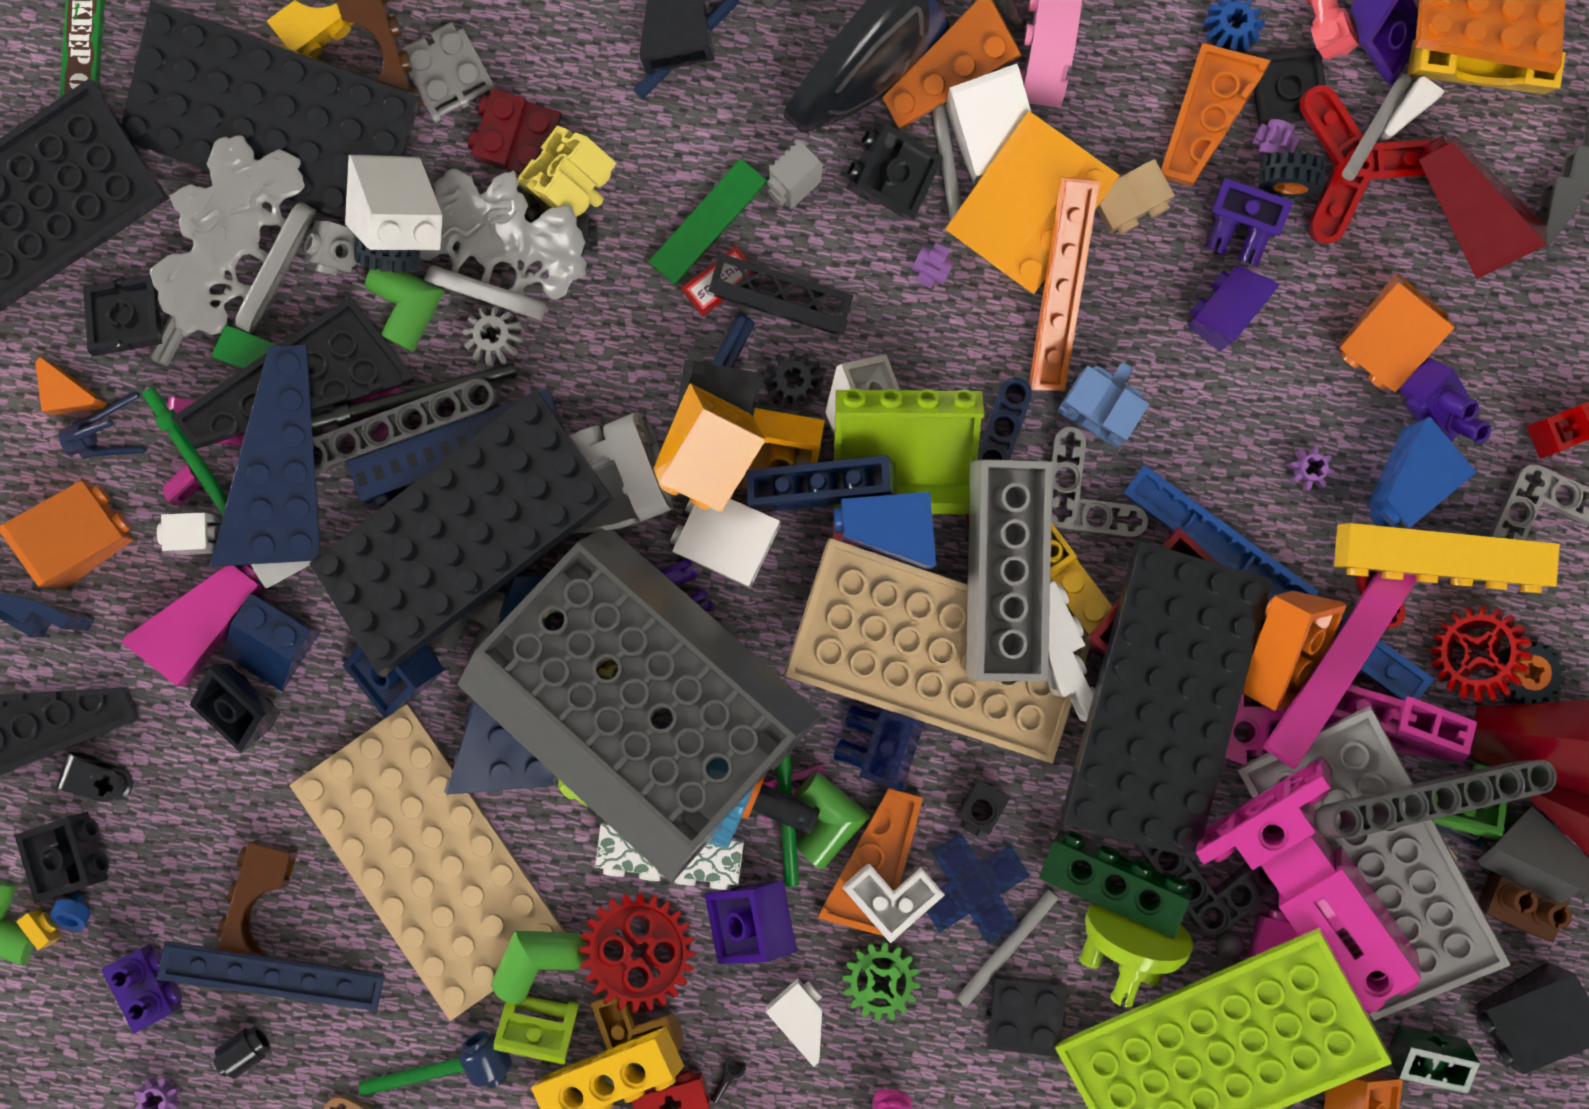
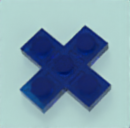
M960 833L931 851L949 880V883L939 888L945 896L926 911L938 932L943 931L970 914L986 942L990 944L1019 926L1000 894L1030 876L1011 845L1006 846L980 863L963 834Z

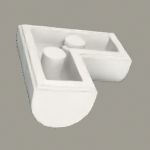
M868 863L857 871L842 887L890 943L945 896L921 867L895 890H892L871 864Z

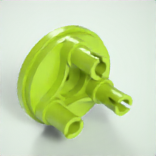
M1092 902L1085 916L1087 939L1079 955V961L1084 966L1097 969L1102 964L1103 956L1106 955L1119 963L1118 970L1120 975L1110 998L1115 1004L1121 1006L1122 1000L1125 997L1124 1007L1128 1008L1133 1006L1134 998L1141 982L1150 986H1159L1163 974L1175 972L1188 961L1193 949V942L1188 931L1181 924L1175 938H1172Z

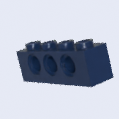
M888 455L746 471L748 506L759 512L840 505L841 499L897 494L895 463Z

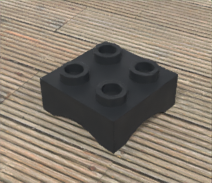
M685 360L676 413L691 383L751 414L754 396L759 385L760 373Z

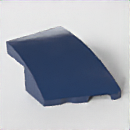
M0 593V619L30 637H44L51 623L64 630L88 631L95 618L73 609Z

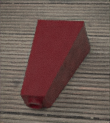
M1440 136L1423 146L1425 151L1421 153L1419 162L1476 279L1546 246L1548 229L1545 223L1456 136L1445 140L1444 136Z
M1589 700L1476 707L1474 721L1477 724L1472 741V757L1495 765L1513 761L1545 760L1551 763L1556 771L1557 780L1555 785L1589 796Z

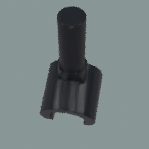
M730 1056L725 1060V1073L711 1097V1101L716 1104L719 1103L733 1079L739 1078L745 1073V1062L738 1073H731L728 1070L729 1063L733 1060L734 1056Z

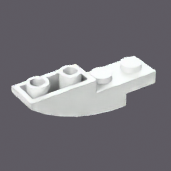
M1050 580L1047 683L1052 695L1059 697L1068 695L1080 721L1086 722L1095 688L1089 687L1084 677L1087 674L1085 664L1079 655H1074L1073 653L1085 646L1081 637L1084 635V630L1079 620L1075 616H1071L1066 604L1069 603V599L1064 588L1060 584H1056L1055 581Z

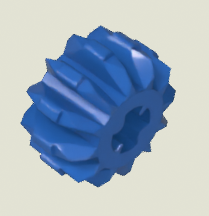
M1218 0V5L1211 4L1207 10L1209 17H1206L1203 21V27L1210 29L1205 36L1206 40L1217 39L1215 46L1222 48L1223 45H1226V49L1236 51V48H1238L1242 53L1248 51L1250 44L1258 42L1260 39L1258 32L1264 28L1265 22L1257 19L1262 13V8L1252 9L1250 7L1253 0H1246L1245 2H1241V0ZM1230 19L1237 21L1235 26L1239 24V28L1231 27L1233 22L1228 23Z

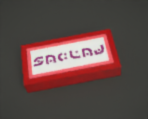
M737 246L724 254L749 262ZM717 260L681 288V291L702 317L725 301L707 295ZM723 264L719 280L734 285L744 281L738 267ZM745 270V272H746V274L748 275L749 278L752 277V276H754L755 274H757V273H754V272Z

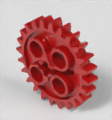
M638 893L634 903H631L629 896L624 894L621 897V906L614 899H611L608 902L610 912L608 913L601 907L597 909L596 914L600 921L589 919L586 924L593 932H585L580 936L581 939L588 942V946L579 948L578 953L586 955L588 960L582 962L579 968L590 969L591 972L586 976L584 982L595 980L597 985L592 994L595 995L604 991L606 993L603 1002L605 1005L614 998L617 999L618 1011H621L626 1003H630L631 1012L636 1013L640 1003H642L645 1010L649 1012L653 1010V999L661 1007L666 1005L665 993L672 998L677 997L679 994L674 985H687V980L681 974L690 973L694 969L691 965L685 963L686 959L696 956L695 952L686 950V945L693 942L694 937L683 936V932L690 925L688 923L678 925L676 921L680 917L681 912L678 911L670 916L667 913L670 903L666 902L660 908L657 907V896L655 895L647 903H644L642 893ZM632 918H638L644 922L646 926L644 936H637L630 930ZM615 928H619L628 943L616 935ZM611 942L618 946L620 956L617 961H611L605 957L603 953L605 943ZM656 945H664L669 950L670 958L667 963H661L655 958L654 949ZM641 946L644 950L640 954L641 958L633 960L630 956L633 948ZM645 962L659 972V977L656 978L652 975L650 968ZM631 969L639 970L644 976V983L641 988H634L628 982V973Z

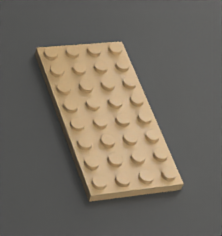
M828 538L783 676L1052 764L1072 705L1068 695L1065 697L1052 695L1047 681H976L966 678L967 584ZM1084 632V635L1081 637L1085 646L1073 653L1074 655H1079L1085 664L1091 643Z
M407 703L289 786L449 1021H451L493 992L491 983L515 930L566 931L472 794H445L444 790L447 780L450 779L453 766L411 705Z

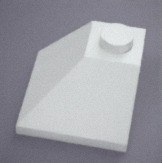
M886 354L843 363L836 367L825 411L833 434L835 433L836 390H900Z

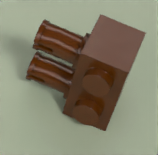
M1490 871L1478 900L1484 914L1552 943L1558 930L1569 926L1572 920V914L1568 908L1569 902L1559 903L1493 871Z

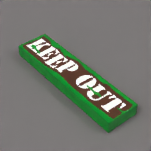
M66 0L59 98L87 79L94 81L99 88L105 0Z

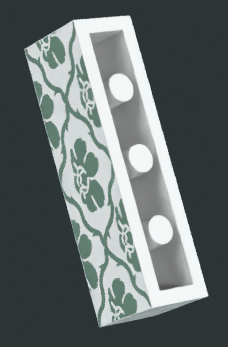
M606 822L601 823L595 868H603V874L608 876L624 877L625 871L639 873V879L660 881V876L664 875ZM732 838L729 847L725 849L708 843L677 877L674 883L694 886L696 880L710 882L709 887L713 889L731 890V885L739 884L744 839Z

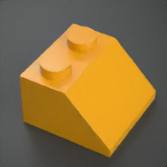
M755 408L753 418L766 441L748 470L818 463L825 420ZM746 473L743 476V489H747Z

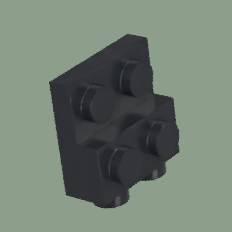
M887 123L876 125L874 129L869 128L860 142V146L864 148L860 159L853 160L846 171L845 177L850 180L846 189L874 205L881 204L909 221L914 220L943 156Z
M88 811L14 835L34 903L108 880L106 872L109 869V860L105 854L100 853L96 840L99 834V827L96 821L89 817Z

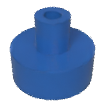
M74 892L70 899L57 900L50 914L51 920L66 929H84L91 915L90 910L83 905L86 897L83 894Z

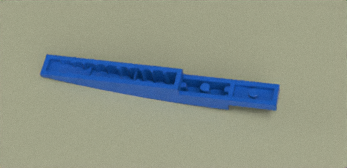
M1144 465L1123 492V495L1142 508L1171 533L1177 527H1180L1220 565L1273 580L1266 605L1275 595L1289 591L1321 597L1318 595L1319 591ZM1344 613L1338 626V629L1336 631V634L1345 622L1346 618L1348 617ZM1380 639L1359 670L1388 693L1401 700H1405L1407 696L1419 700L1434 680V678Z

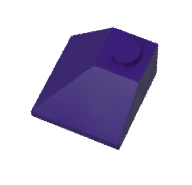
M1355 0L1350 8L1359 41L1385 82L1393 85L1410 59L1412 41L1416 39L1418 8L1413 0Z

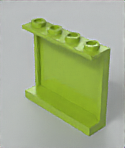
M931 389L836 390L834 461L888 455L895 463L897 494L930 492L932 514H969L970 462L978 460L981 418H984L985 414L982 391L966 389L959 391H934ZM833 505V511L834 508H839V505Z

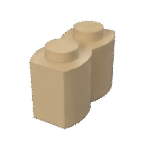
M1154 159L1118 178L1096 210L1109 234L1118 230L1120 235L1139 225L1138 218L1148 213L1151 218H1154L1170 209L1168 202L1175 195Z

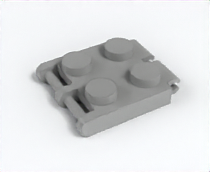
M452 22L430 33L435 41L434 44L429 46L426 39L422 37L403 47V50H406L413 68V71L408 72L414 85L418 86L422 100L435 123L441 121V116L460 106L464 109L469 106V101L488 91L491 92L492 88L496 89L464 29L456 31ZM485 82L484 86L464 96V92ZM457 96L458 99L456 101L444 106L439 110H436V107Z

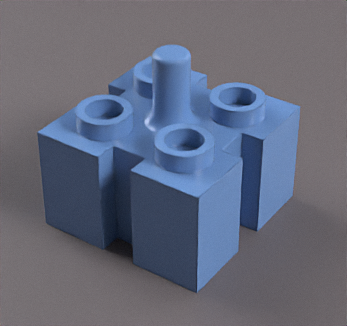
M1121 363L1114 375L1099 366H1095L1094 369L1087 366L1077 376L1056 412L1091 431L1093 435L1114 448H1117L1121 443L1128 440L1149 403L1143 400V393L1132 386L1125 385L1133 372V368L1128 364Z

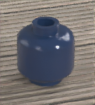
M482 1031L472 1035L462 1044L463 1049L460 1052L459 1061L472 1085L494 1088L507 1079L506 1073L511 1069L513 1062L509 1053L494 1050L496 1034H488V1032Z

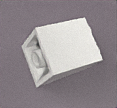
M1017 64L949 88L945 109L973 185L977 184L1027 111L1031 112Z
M349 155L345 225L369 250H440L443 215L421 159L408 156Z
M729 499L722 512H718L710 507L708 510H703L689 500L685 511L689 512L690 515L684 526L678 524L670 540V543L675 545L672 551L683 558H687L702 567L751 589L780 528V521L732 499Z

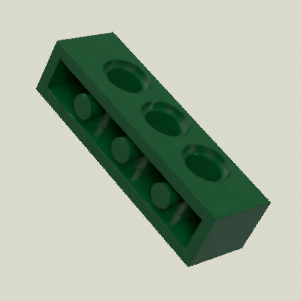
M1059 830L1039 876V879L1172 938L1176 936L1195 889L1188 886V883L1178 876L1168 875L1167 877L1154 871V868L1146 862L1126 859L1120 856V853L1114 848L1105 845L1100 847L1087 842L1083 835L1074 831L1065 832ZM1076 861H1087L1091 865L1092 870L1084 871L1080 869ZM1109 876H1121L1125 880L1126 885H1115ZM1153 890L1158 893L1160 899L1155 901L1149 900L1145 897L1143 891Z

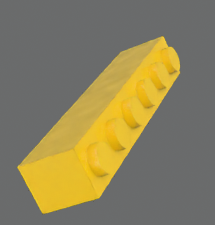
M1347 523L1337 525L1334 567L1347 568L1346 575L1368 577L1369 571L1381 572L1382 579L1403 580L1404 574L1416 575V582L1437 584L1438 578H1449L1450 585L1473 587V581L1485 582V589L1507 590L1508 584L1519 585V592L1541 594L1542 587L1557 586L1560 544Z

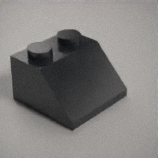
M213 664L209 667L189 704L240 753L264 736L272 728L281 713L275 708V705L269 698L264 697L249 683L248 679L243 674L237 672L230 664Z

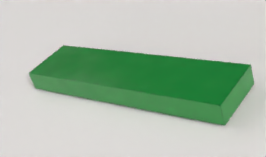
M740 158L648 261L649 264L671 284L676 286L766 186L767 180Z

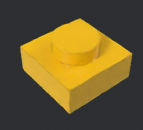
M41 909L25 914L16 922L37 950L51 946L62 937L57 931L59 926L51 920L48 912H43Z

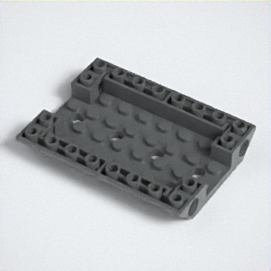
M603 528L577 542L475 650L457 684L671 883L677 879L722 829V821L768 770L774 771L823 716L614 530L605 531ZM551 613H561L564 616L563 626L556 631L547 630L545 628L546 617ZM609 660L618 664V672L615 677L609 680L599 677L598 668L603 662ZM661 709L669 710L673 715L671 725L665 729H658L652 724L653 715ZM715 759H723L728 763V772L721 779H713L707 773L709 763Z

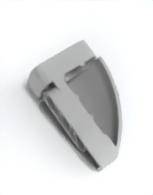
M631 413L604 425V431L601 430L600 425H596L570 435L615 499V501L573 533H594L602 528L605 531L622 529L673 509L672 494L667 493L658 485L659 482L653 470L660 453V448L652 426L645 415Z

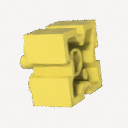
M557 125L541 146L542 153L536 160L532 159L517 180L522 188L546 208L570 205L577 217L586 211L589 204L598 207L603 203L604 197L594 187H601L606 184L611 176L612 169L617 163L587 136L576 132L573 134L570 130Z

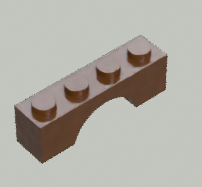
M336 0L342 21L356 23L365 27L378 40L383 53V68L378 80L421 95L418 86L412 87L408 72H412L413 68L407 51L401 52L397 37L402 36L397 17L389 15L386 2L391 0ZM422 97L419 102L416 116L420 115L419 107L424 106Z
M261 840L249 842L247 847L244 846L241 849L237 861V867L241 868L238 880L233 881L227 895V902H231L227 916L222 917L217 930V936L221 937L218 949L269 955L258 946L252 936L250 929L251 912L257 900L264 893L289 885L298 854L297 850Z

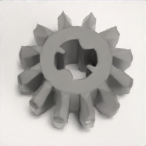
M494 306L489 316L487 310L482 307L479 309L481 319L477 320L474 316L468 317V321L474 328L463 329V334L466 337L472 338L464 346L468 351L475 350L472 357L477 362L485 357L486 364L493 366L495 356H497L501 364L505 365L507 364V358L504 353L508 351L515 357L519 354L512 346V343L521 344L524 342L522 336L515 334L522 329V325L520 322H512L514 314L509 310L501 316V308ZM491 329L501 333V336L496 335L499 340L495 343L485 339L486 336L490 337L487 332Z

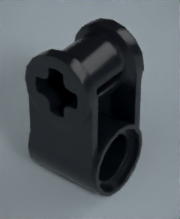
M69 751L67 752L56 787L65 792L82 795L99 802H108L114 799H122L129 795L133 789L134 782L132 775L124 768L100 761L98 758L84 753Z

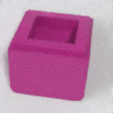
M186 464L162 489L164 497L168 502L182 505L202 484L190 466Z

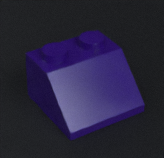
M1238 265L1230 273L1223 270L1210 286L1215 290L1210 298L1206 300L1201 297L1188 313L1193 319L1187 326L1220 352L1238 338L1279 287V284L1272 279Z
M783 880L760 882L734 887L731 890L705 893L718 964L768 962L797 952Z

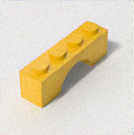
M296 0L267 20L268 24L287 48L315 58L322 53V47L333 39L337 41L344 38L350 32V26L354 24L342 21L337 3L328 7L313 8L305 6Z
M1416 39L1412 41L1407 75L1410 77L1420 78L1425 76L1427 79L1536 94H1547L1560 89L1565 52L1562 53V66L1554 74L1416 48Z

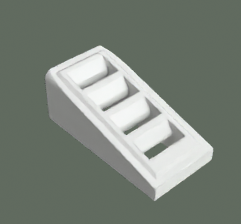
M1425 76L1420 77L1402 97L1376 143L1387 142L1442 97L1445 91Z

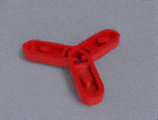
M1318 85L1307 90L1302 95L1300 100L1301 113L1335 165L1309 218L1307 225L1308 234L1316 243L1322 245L1331 244L1341 239L1370 180L1426 176L1419 158L1421 153L1425 151L1423 146L1432 140L1376 143L1363 164L1364 168L1360 169L1356 178L1352 181L1346 180L1342 176V171L1360 143L1363 134L1332 88L1326 85Z

